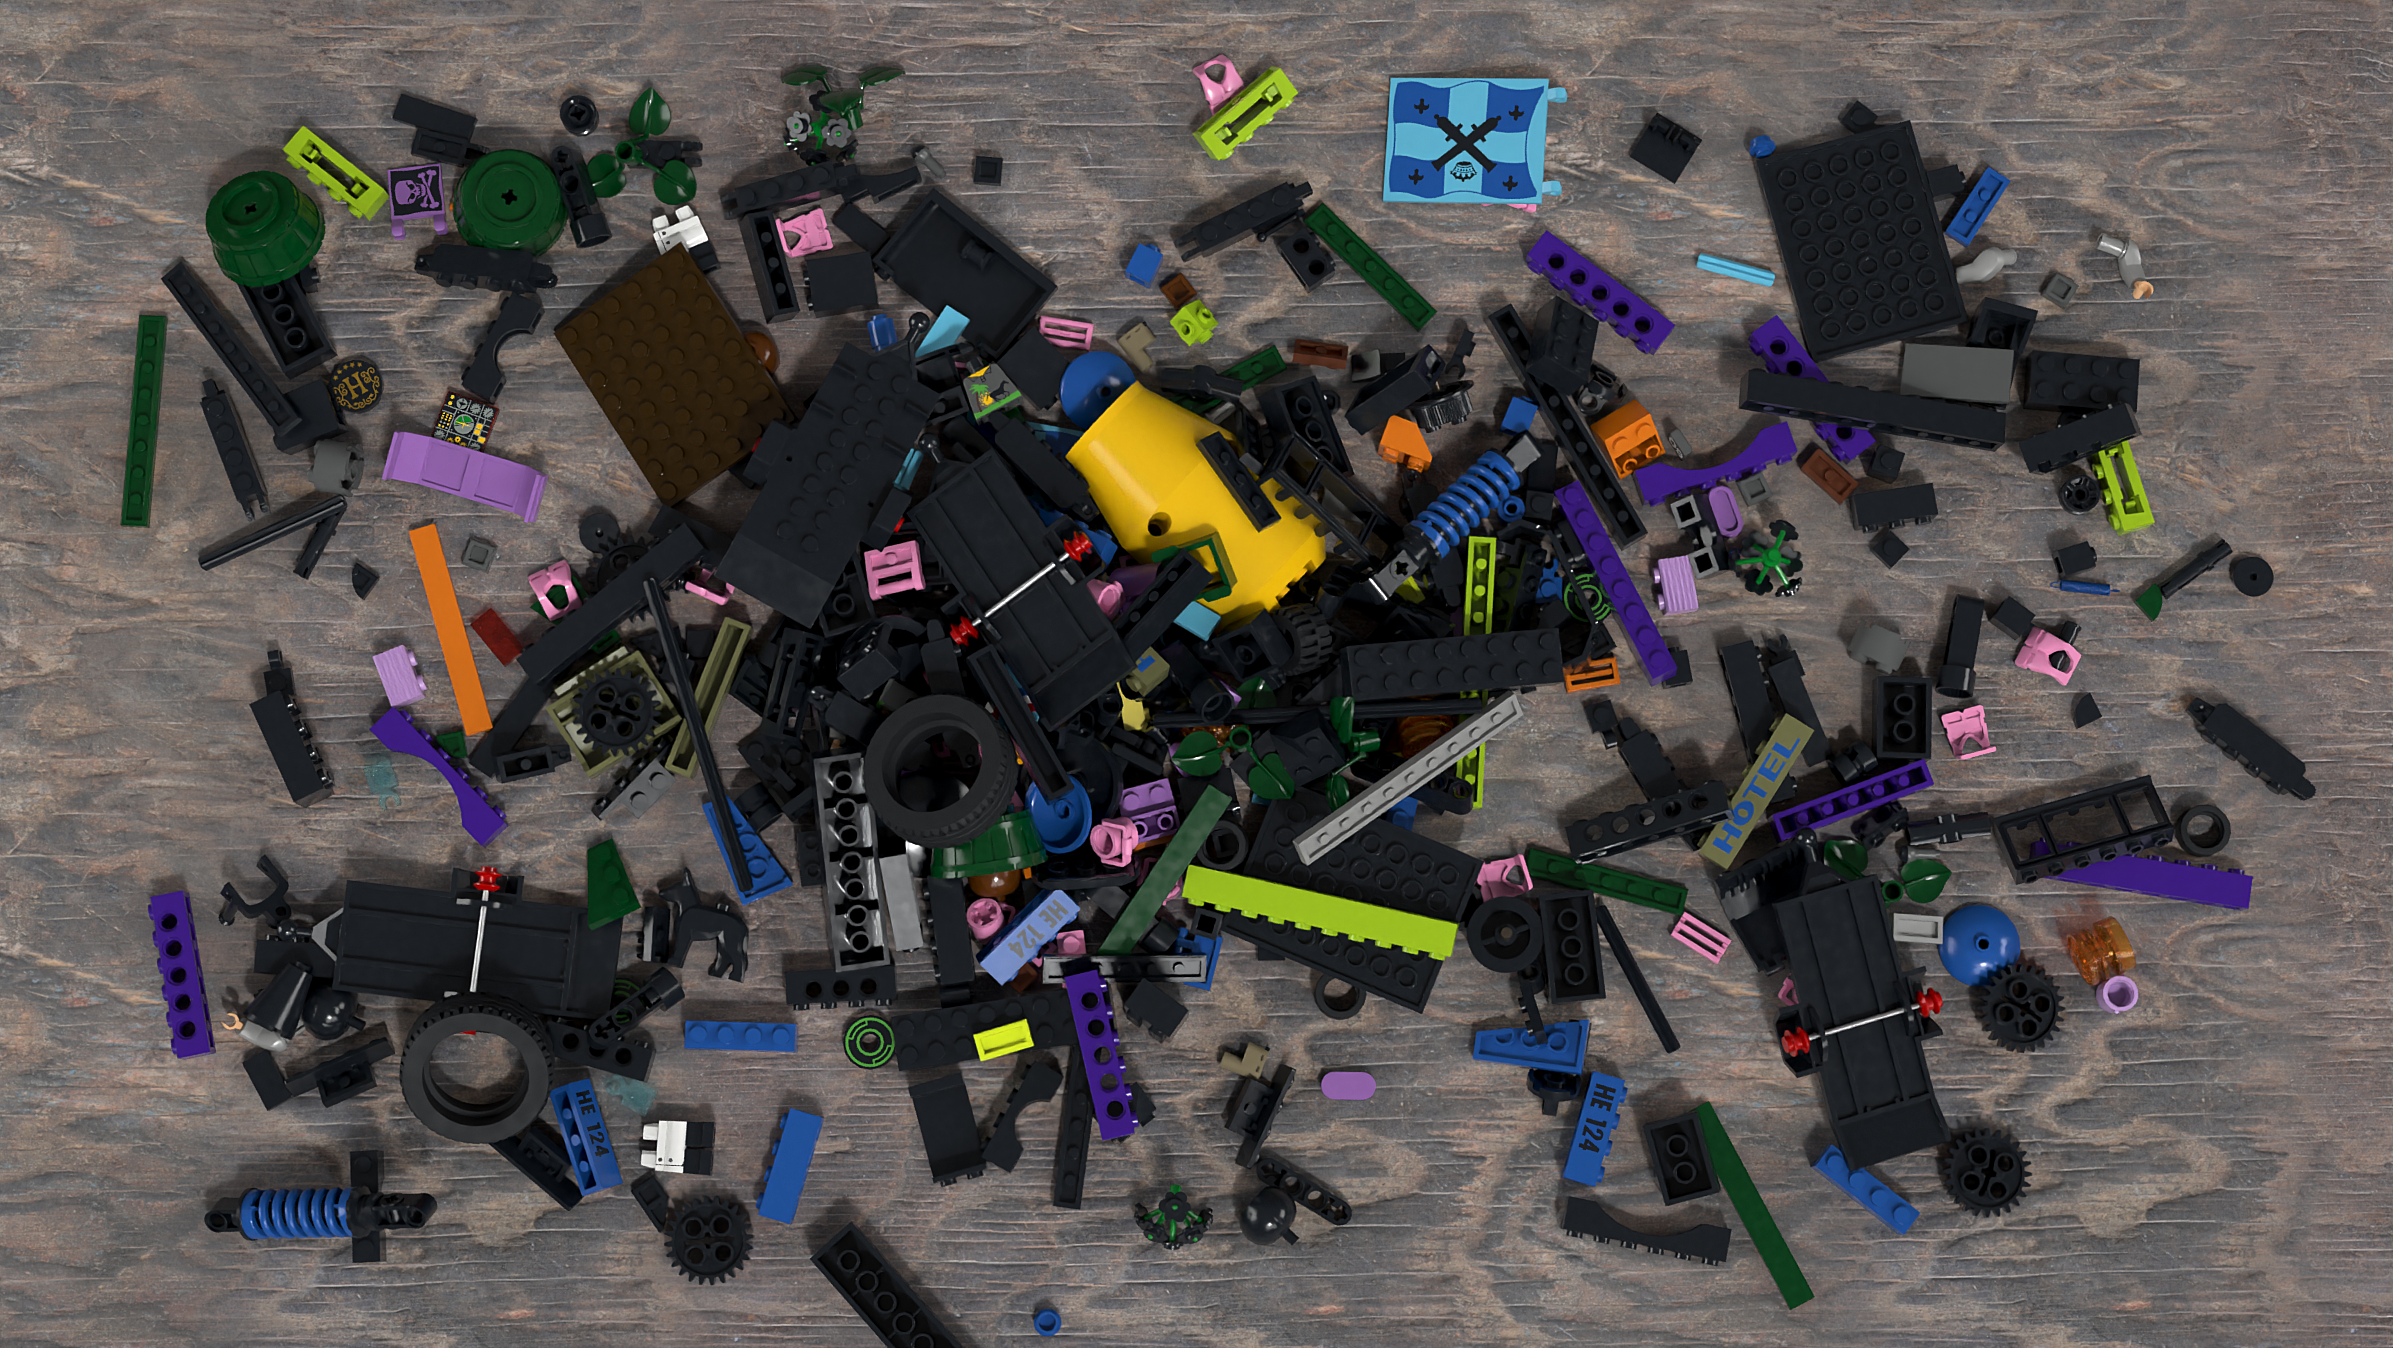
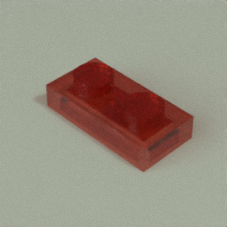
M492 608L470 624L504 667L521 655L520 652L524 648L523 645Z

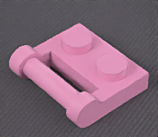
M915 540L884 547L882 552L878 550L864 552L869 594L873 601L882 599L884 595L913 588L916 590L925 589L926 584L922 573L919 544ZM910 571L912 573V578L879 585L880 578Z

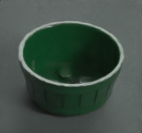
M502 149L492 151L476 159L461 175L453 195L452 207L454 221L457 223L456 227L464 241L466 240V243L473 247L529 251L536 259L537 256H541L549 251L554 243L556 244L568 220V211L554 169L540 157L523 150ZM508 190H513V195L517 196V201H512L511 205L505 204L506 200L501 198L502 193L506 194Z
M265 170L253 171L232 179L217 191L206 211V231L211 240L213 254L219 268L227 278L241 285L252 287L267 286L292 277L310 263L313 256L319 251L325 236V219L320 208L308 195L301 192L291 180L276 172ZM255 205L257 210L247 215L246 210Z
M1010 802L1001 818L978 838L952 848L932 849L930 877L945 879L981 876L1022 869L1046 862L1048 860L1046 849L1042 844L1030 808L1025 806L1014 807V804Z

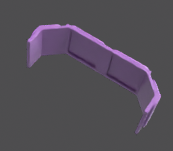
M396 430L392 438L382 479H396L424 485L516 513L525 518L524 522L534 523L537 520L549 475L530 466L445 440Z

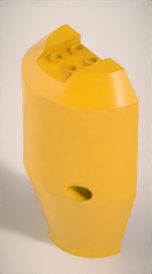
M1136 381L1095 421L1071 448L1065 458L1074 466L1078 475L1090 486L1088 488L1089 493L1122 548L1141 565L1154 563L1151 559V554L1154 551L1172 545L1177 546L1215 533L1216 531L1219 532L1238 582L1232 588V593L1227 597L1212 602H1206L1204 598L1195 601L1221 617L1222 620L1213 631L1215 635L1226 625L1265 608L1270 614L1274 610L1279 609L1281 606L1278 601L1290 590L1286 585L1288 584L1292 587L1302 576H1310L1326 559L1325 535L1317 537L1314 532L1320 521L1313 514L1304 519L1296 518L1294 513L1301 503L1293 496L1282 502L1276 500L1275 494L1282 486L1275 479L1271 478L1259 487L1282 519L1273 526L1258 533L1196 446L1201 439L1220 431L1238 456L1236 436L1215 423L1146 389L1139 381ZM1246 467L1253 479L1257 481L1259 476ZM1148 529L1155 530L1158 536L1151 535ZM1209 545L1188 551L1191 556L1214 576L1210 583L1222 580Z

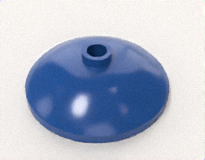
M1092 351L1078 356L1065 369L1060 381L1059 395L1065 414L1074 424L1088 430L1136 382L1134 374L1124 360L1109 352ZM1103 387H1106L1108 390L1105 397L1101 394Z
M1068 773L1067 775L1075 788L1071 794L1047 806L1034 781L1029 786L1025 796L1024 806L1029 807L1031 813H1033L1034 822L1042 844L1047 851L1053 853H1067L1081 846L1089 834L1092 823V810L1088 795L1080 782Z
M1972 905L1956 911L1943 924V944H1938V952L1943 966L1956 980L1975 987H1981L1982 985L1990 986L1991 983L1988 977L1994 976L1998 978V969H2003L2006 972L2007 965L2016 966L2020 955V939L2016 927L2004 913L1990 906ZM1981 939L1987 942L1986 949L1979 947L1978 943Z

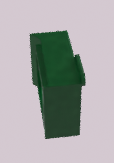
M1218 531L1177 546L1172 545L1154 551L1151 554L1152 561L1154 563L1161 561L1165 569L1183 548L1188 552L1209 545L1222 580L1208 584L1193 601L1204 598L1206 602H1212L1227 597L1232 593V588L1238 582Z

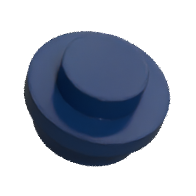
M1767 135L1752 139L1749 148L1750 155L1758 159L1769 157L1776 148L1775 142Z
M1043 1309L1036 1314L1034 1327L1042 1336H1053L1061 1328V1317L1053 1309Z

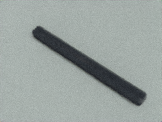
M336 495L198 558L199 564L202 569L208 571L347 509V501L343 495Z
M1605 905L1597 907L1598 925L1668 1054L1673 1053L1680 1048L1673 1030Z

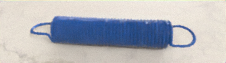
M2061 579L2060 582H2052L2050 584L2051 587L2060 588L2061 591L2104 596H2109L2110 591L2120 592L2117 589L2110 590L2109 584ZM2060 583L2059 587H2054L2052 584Z

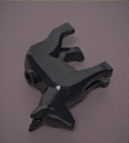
M685 867L682 880L676 881L671 886L659 891L660 898L674 903L677 907L674 921L676 932L675 949L672 956L668 958L667 964L683 969L693 941H711L716 939L718 960L715 967L709 970L708 975L722 978L732 964L733 968L728 979L744 983L745 972L748 970L749 964L747 953L749 928L741 916L731 912L732 907L719 903H716L715 908L702 905L699 894L693 884L691 872Z

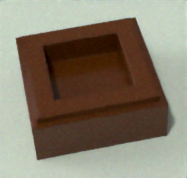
M1179 273L1160 288L1162 294L1176 311L1197 296L1196 290L1182 273Z

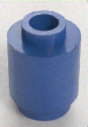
M886 314L871 317V322L867 323L871 347L875 349V352L898 342L893 318H887Z
M1509 496L1507 499L1501 500L1496 510L1497 520L1506 526L1517 519H1522L1525 512L1524 503L1516 496ZM1506 507H1512L1516 512L1509 513Z

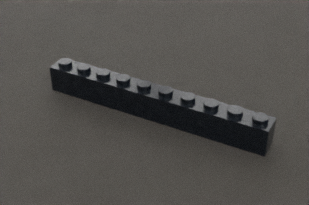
M1510 303L1489 315L1485 324L1528 396L1534 401V405L1538 406L1537 411L1620 550L1623 551L1644 539L1648 531L1567 396L1525 371L1532 337L1512 304Z
M1761 368L1748 370L1740 379L1739 409L1993 452L2005 443L2006 413L1997 412L1995 408L1986 407L1979 409L1973 408L1967 403L1950 404L1946 403L1943 399H1920V396L1914 394L1903 396L1897 395L1890 390L1873 391L1869 390L1866 386H1844L1843 383L1837 381L1820 382L1814 377L1797 378L1792 377L1789 373H1767L1766 370Z

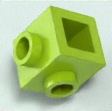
M1199 299L1185 305L1170 321L1181 339L1188 346L1200 342V344L1207 342L1214 335L1211 331L1219 324L1211 311Z

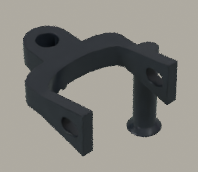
M266 855L260 858L256 867L276 883V890L262 902L248 905L230 882L226 883L220 894L229 901V904L225 911L219 914L218 918L221 924L225 926L232 925L238 910L248 919H253L263 914L267 918L268 926L272 929H277L280 921L290 919L292 914L291 908L283 899L289 884Z

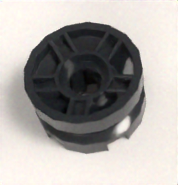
M574 95L562 103L560 119L570 134L582 137L592 134L597 129L599 113L594 103L588 97ZM578 112L584 113L580 121L575 118Z
M2077 475L2063 484L2058 498L2060 505L2066 512L2078 516L2092 510L2099 502L2101 493L2094 479L2085 475ZM2077 490H2079L2081 495H2085L2082 500L2075 497Z

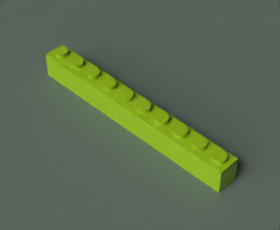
M1469 536L1466 541V578L1464 579L1461 636L1491 634L1496 538ZM1488 692L1458 694V698L1479 697L1482 702V708L1487 706ZM1475 713L1457 714L1456 727ZM1485 742L1454 763V776L1468 781L1473 786L1474 806L1472 810L1477 811L1482 808Z
M1196 864L1188 865L1182 897L1188 898L1189 904L1204 906V902L1215 904L1214 909L1230 912L1231 908L1242 910L1241 915L1251 918H1257L1258 914L1268 916V921L1284 924V920L1295 922L1294 927L1311 930V926L1322 928L1321 933L1337 936L1338 932L1349 934L1348 939L1358 942H1364L1365 938L1376 940V946L1391 948L1392 944L1403 946V952L1418 954L1419 950L1430 952V958L1444 961L1446 956L1451 957L1453 955L1459 923L1228 871L1212 870Z

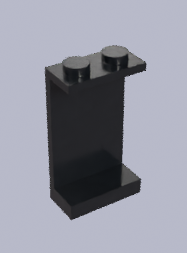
M960 1072L908 1087L933 1174V1183H940L941 1187L956 1184V1178L967 1175V1179L970 1180L984 1176L983 1170L988 1169L987 1162L981 1158L983 1152L979 1151L982 1144L963 1074Z

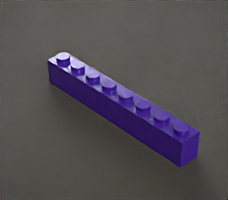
M1579 480L1554 491L1553 501L1560 515L1564 516L1570 524L1586 557L1587 566L1650 686L1653 687L1676 676L1677 666Z
M2040 837L2039 841L2031 843L2029 859L2050 853L2043 837ZM2067 842L2066 845H2057L2059 850L2081 845V843ZM2126 854L2116 857L2109 862L2101 861L2091 864L2084 869L2076 868L2065 871L2059 876L2043 878L2243 911L2249 909L2253 876L2244 875L2245 871L2229 868L2228 872L2218 871V866L2201 864L2200 868L2191 866V862L2186 860H2174V863L2164 862V857L2147 855V859L2137 857V854Z

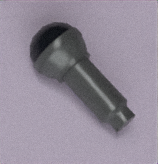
M924 145L915 147L912 152L914 160L924 164L939 178H944L947 173L931 157L929 148Z
M1905 844L1900 847L1898 856L1902 862L1910 863L1916 859L1940 858V850L1916 848Z

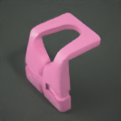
M1223 54L1193 69V73L1202 83L1206 100L1210 103L1208 106L1212 115H1215L1246 88L1243 86L1244 82L1233 63ZM1214 64L1225 66V75L1222 82H1215L1208 78L1205 69Z
M820 208L811 211L806 216L804 214L785 223L779 218L775 219L783 249L790 258L817 254L818 251L825 252L832 250L834 247L830 233L826 230L827 223L824 212ZM784 231H792L801 235L800 241L792 250L786 242Z
M562 560L549 566L548 570L543 569L528 576L529 583L550 621L558 619L569 611L577 610L582 606V601L571 581V569L567 560ZM551 586H565L569 599V604L566 608H555L546 597V593Z
M704 569L699 580L686 582V590L720 605L727 603L735 589L734 586L726 583L725 591L711 588L706 583L712 573Z
M2034 626L2025 641L2026 646L2021 648L2015 664L2024 669L2029 668L2031 671L2050 675L2061 685H2066L2081 658V654L2069 643ZM2065 650L2070 658V665L2067 671L2061 672L2055 669L2049 661L2050 654Z
M1982 705L1963 709L1962 713L1955 711L1940 717L1942 726L1947 732L1945 733L1956 759L1963 760L1996 751V746H1990L1987 724L1984 723L1983 717H1985ZM1968 737L1976 740L1982 747L1980 751L1962 754L1964 743Z
M1522 854L1505 860L1492 861L1486 865L1484 863L1476 881L1481 886L1480 892L1483 897V903L1501 896L1515 897L1533 888ZM1514 865H1519L1522 868L1524 882L1521 886L1506 880L1508 872Z

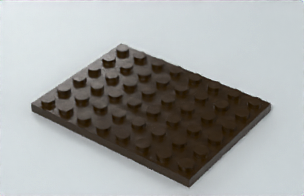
M684 242L676 244L553 333L661 503L671 508L679 505L751 454L759 437H763L775 416L790 424L798 420Z

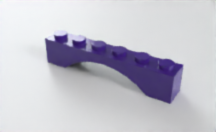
M1786 421L1761 429L1755 440L1744 452L1722 465L1707 469L1686 470L1657 463L1634 471L1632 478L1642 506L1650 504V507H1655L1665 503V498L1674 495L1676 499H1680L1690 495V490L1700 487L1701 491L1715 487L1717 481L1726 479V482H1732L1742 477L1741 473L1751 471L1752 474H1756L1766 470V465L1775 462L1777 466L1792 461L1791 457L1797 453V448Z
M392 707L369 730L392 752L406 753L422 758L431 763L444 775L457 796L461 810L462 826L481 846L486 848L509 826L504 821L507 815L497 805L492 808L485 801L488 795L478 785L473 788L467 782L470 777L462 768L458 766L454 769L448 761L452 758L441 747L436 750L430 744L433 738L423 728L417 730L411 724L414 719L405 709L399 712V710Z

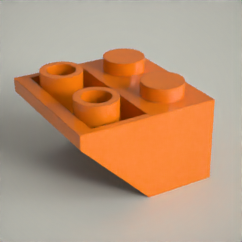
M1636 399L1590 426L1598 447L1620 480L1666 453L1650 413Z
M1395 415L1391 416L1382 436L1377 455L1382 456L1381 460L1390 464H1396L1397 462L1407 465L1406 469L1409 471L1414 469L1419 471L1420 474L1422 471L1427 473L1432 455L1417 424Z

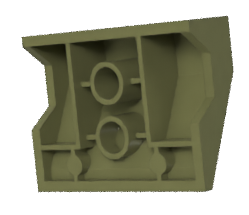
M639 650L608 669L612 675H615L616 669L620 668L622 676H625L629 669L632 671V679L638 674L642 676L641 685L647 681L651 683L647 690L648 692L652 690L657 691V695L652 700L661 702V705L655 707V710L661 712L662 716L654 717V720L660 724V727L651 728V731L656 736L651 737L647 735L645 738L648 744L683 723L681 715ZM605 671L599 674L602 678L605 677ZM595 677L590 680L592 683L596 682ZM585 683L546 707V710L580 761L587 776L590 779H594L636 753V751L631 747L629 748V756H625L623 751L619 750L618 756L614 757L610 749L607 755L604 756L601 746L596 751L592 750L594 741L588 744L583 742L587 734H577L582 725L573 724V721L580 717L572 713V709L580 708V705L574 701V698L582 699L583 695L578 689L587 690L589 687ZM606 689L601 694V699L605 703L611 702L615 697V692L612 689ZM631 697L627 702L629 710L634 711L641 706V699L639 697ZM594 705V709L610 712L614 719L617 716H623L634 721H640L641 719L639 716L624 713L620 710V706L613 710L602 705ZM598 715L593 720V726L596 729L603 728L607 723L606 716ZM623 723L619 728V733L623 737H627L633 732V725L631 723ZM641 742L638 744L639 750L646 746Z

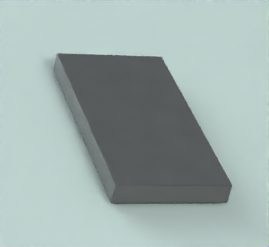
M1906 343L1900 395L1914 394L1920 396V399L2009 404L2014 350Z

